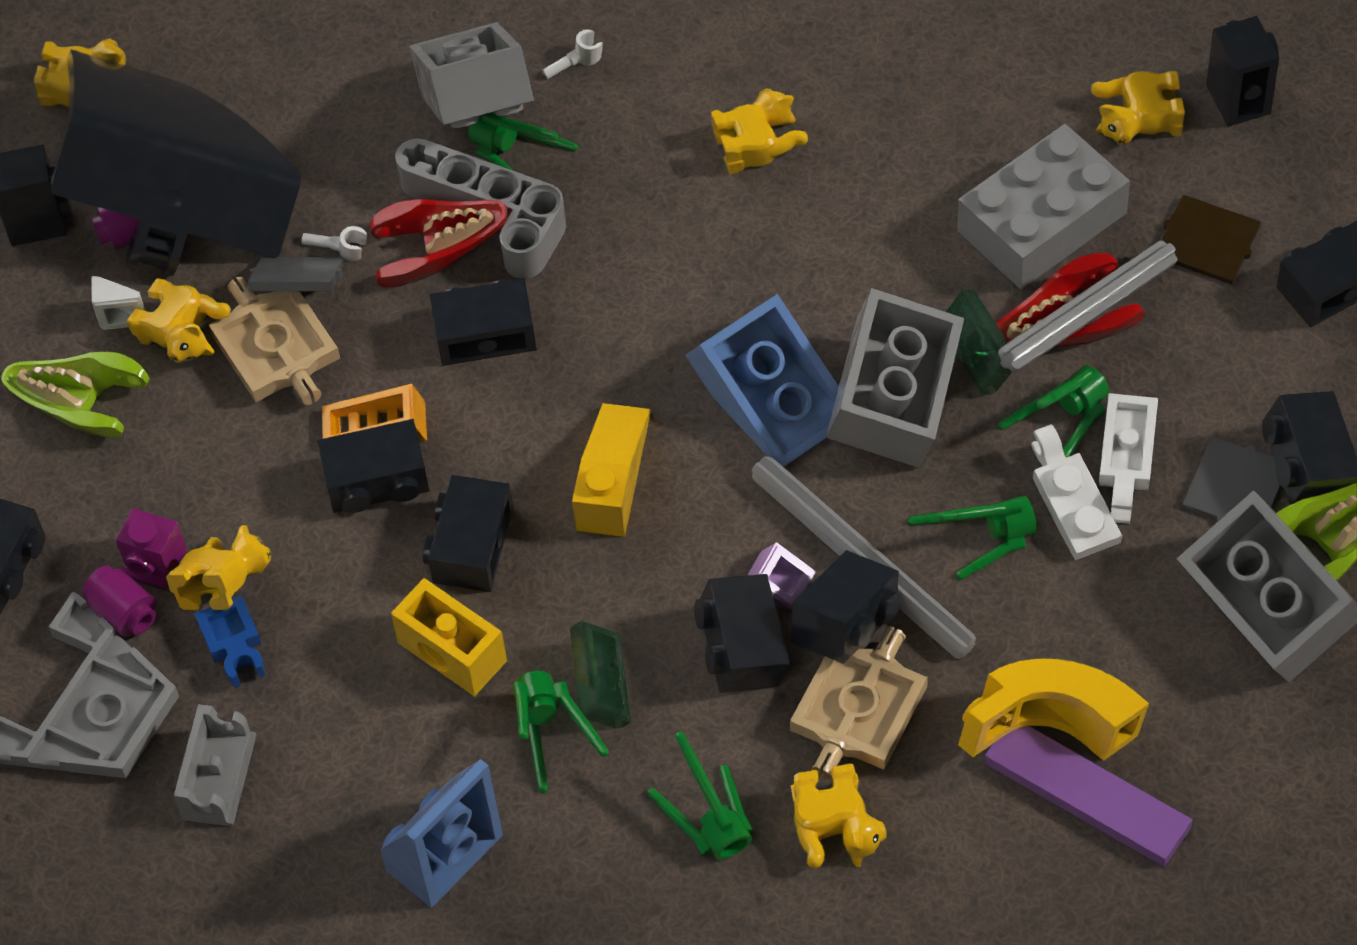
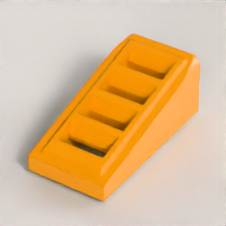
M408 384L322 406L323 439L414 419L419 442L426 441L425 401L413 384ZM402 411H403V418L400 417V412H402ZM381 413H387V422L381 423ZM360 415H367V427L361 428ZM340 417H348L349 431L341 433Z

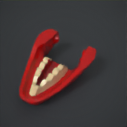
M415 199L397 202L382 209L371 219L370 230L372 236L378 239L419 232L424 237L426 256L402 259L379 268L376 272L377 284L382 287H396L439 273L488 240L504 226L507 218L505 203L499 200L450 202Z
M1093 253L1078 257L1056 271L1029 298L994 325L991 330V337L994 343L1001 348L1078 296L1080 292L1090 288L1118 269L1120 266L1116 258L1107 253ZM1136 303L1120 307L1098 318L1094 323H1088L1055 347L1087 344L1125 331L1137 325L1143 319L1145 312L1140 304Z

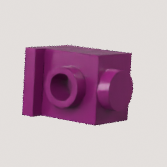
M132 508L116 538V543L125 565L123 571L136 582L167 591L169 587L166 579L167 575L179 566L180 560L187 552L178 521Z

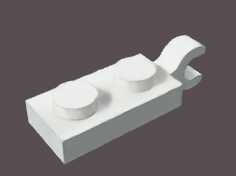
M1112 393L1108 395L1099 486L1114 487L1111 515L1116 523L1130 524L1134 489L1149 491L1158 398Z
M1052 424L1035 430L1033 434L1037 441L1032 442L1031 446L1043 467L1034 470L1033 480L1074 559L1078 560L1121 543L1122 534L1080 453L1065 457L1061 440Z

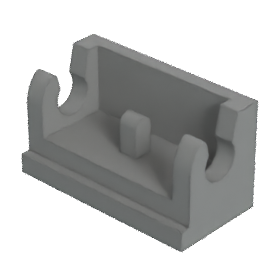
M198 704L174 793V799L182 820L233 827L256 739V733L250 732L247 720L241 713L235 711L232 722H226L217 717V712L212 706Z

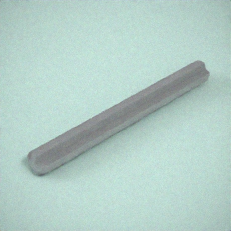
M1163 240L1156 242L1002 346L998 352L1001 358V366L1004 369H1010L1012 372H1018L1175 265L1177 261L1174 253L1175 247L1171 243L1166 244Z

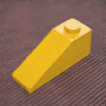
M602 403L581 458L574 489L572 506L576 531L625 537L651 414L650 409Z

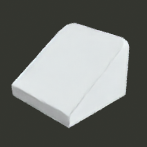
M92 276V305L99 326L103 330L128 327L126 320L135 308L145 310L140 292L102 277Z

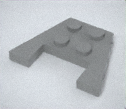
M72 592L49 625V630L52 637L89 654L37 731L34 732L0 716V764L126 778L175 704L179 694L174 684L135 647L131 648L116 633L111 624L103 617L100 618L88 607L87 602L79 594Z

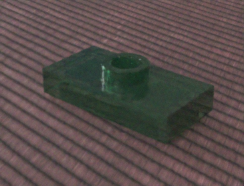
M961 290L946 310L947 313L964 318L956 353L982 395H991L998 391L1012 373L1010 369H1004L1001 366V358L998 354L1000 348L1008 342L975 290Z
M581 620L570 628L579 708L587 720L615 729L623 728L631 723L620 633Z

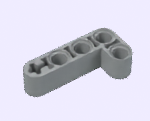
M410 139L398 147L395 158L400 185L405 194L415 199L437 201L499 200L504 202L507 208V218L499 235L504 268L508 274L520 279L532 278L544 269L567 227L563 196L557 187L428 140Z

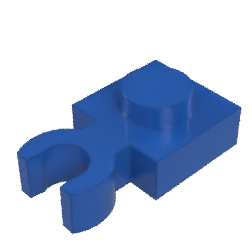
M242 595L232 598L233 604L229 610H213L209 607L194 613L214 663L225 659L224 669L229 683L234 688L240 686L237 671L244 665L253 666L259 678L264 677L266 673L260 653L253 648L261 645V640Z

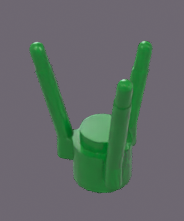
M494 111L477 116L478 121L469 125L468 130L470 141L478 144L475 152L476 156L512 171L514 170L497 156L496 152L500 150L503 152L508 151L513 146L517 135L569 151H577L578 149L576 143L560 138L557 132L505 116H498Z
M1088 365L1082 366L1053 390L999 421L997 427L1000 430H1004L1038 410L1059 401L1067 413L1074 416L1079 413L1085 415L1063 448L1064 455L1067 458L1072 456L1093 422L1106 412L1101 401L1109 395L1108 384L1095 368Z
M1025 495L993 505L910 516L907 519L908 525L916 526L986 517L992 537L994 539L1002 538L1004 543L958 570L956 577L959 580L978 572L1009 552L1026 548L1024 536L1036 533L1035 514L1029 499Z
M531 671L521 675L512 684L516 697L518 735L521 740H526L529 737L534 771L540 793L548 791V783L539 725L551 722L556 717L560 704L564 706L601 757L609 755V750L598 733L570 697L566 682L554 683L549 673L545 671Z
M678 731L675 734V739L711 808L700 819L703 825L701 831L655 788H649L647 795L694 841L702 856L712 852L717 860H725L743 851L752 842L750 833L753 832V828L744 814L729 767L721 765L719 772L730 809L727 805L721 804L684 732Z

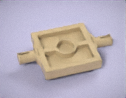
M237 277L238 285L234 279L231 280L227 289L239 305L230 313L228 318L219 319L209 324L212 337L254 401L258 402L285 387L293 386L305 405L312 404L311 397L317 402L322 393L310 376L313 372L340 359L338 347L300 291H273L255 295L253 291H248V284L244 277Z
M886 627L876 650L858 649L844 664L826 656L822 660L790 720V731L816 741L824 747L811 771H818L819 778L823 773V780H831V768L838 765L842 756L857 758L883 770L886 768L927 688L928 679L924 675L904 668L894 659L906 638L901 630L897 629L894 634V627Z

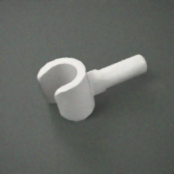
M587 29L579 32L576 36L575 50L542 69V73L547 80L570 66L578 63L592 65L600 60L603 43L599 42L592 46L595 34L593 30Z
M357 226L345 228L340 233V237L304 233L302 236V244L339 251L340 256L349 262L359 261L362 255L360 247L349 244H367L366 232Z

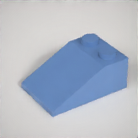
M778 294L685 355L711 396L767 456L774 458L783 467L826 438L839 386Z
M480 759L453 776L441 789L435 788L429 792L423 799L419 811L405 825L400 824L392 829L384 840L383 847L380 849L386 872L431 908L503 836L488 764Z

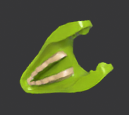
M90 352L66 359L13 363L4 369L1 380L4 386L17 397L69 427L97 436L116 439L121 437L124 426L115 417L91 412L90 410L96 398L105 389L113 385L138 389L145 388L150 377L138 362L123 354L115 352Z
M1357 483L1330 493L1303 499L1276 513L1295 535L1308 536L1328 553L1332 562L1324 567L1336 580H1339L1356 563Z

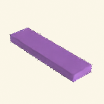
M1030 726L1018 728L992 744L985 754L984 764L1163 867L1166 866L1192 827L1193 819Z

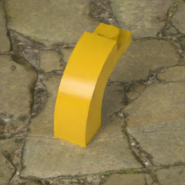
M1061 659L1023 660L1008 664L988 674L982 697L974 700L963 714L962 721L964 726L958 745L970 756L975 757L1013 730L1026 726H1047L1074 736L1104 761L1139 735L1149 703L1122 681L1091 666Z

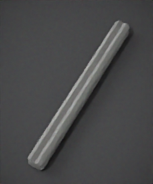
M765 456L752 468L753 480L839 556L848 550L898 570V593L901 595L899 609L953 657L962 659L971 652L976 645V637L969 629L774 458Z

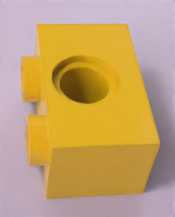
M425 578L391 612L398 644L474 697L507 662L502 631Z

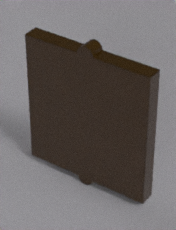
M1183 195L1171 220L1164 222L1163 228L1165 232L1161 240L1166 244L1171 243L1175 247L1174 253L1177 257L1175 265L1233 284L1244 259L1251 257L1252 250L1250 247L1261 226V221Z

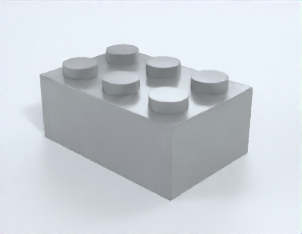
M498 22L409 45L422 98L443 125L450 123L452 128L469 126L478 121L477 116L493 111L498 116L513 114L523 109V103L534 101L522 47Z
M1063 124L958 199L957 231L1018 288L1023 289L1127 213L1130 180L1068 125Z
M871 288L856 319L826 438L920 468L936 438L964 318Z
M1254 490L1177 558L1270 666L1288 682H1291L1357 623V602Z

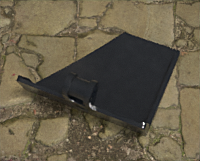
M70 49L67 58L69 74L68 123L50 184L51 193L137 218L138 221L132 232L127 249L126 263L136 266L138 262L159 267L162 268V273L173 276L176 272L188 233L272 258H277L280 255L298 195L301 173L267 138L223 104L181 82ZM150 246L153 248L164 250V252H158L155 250L148 249L146 247Z

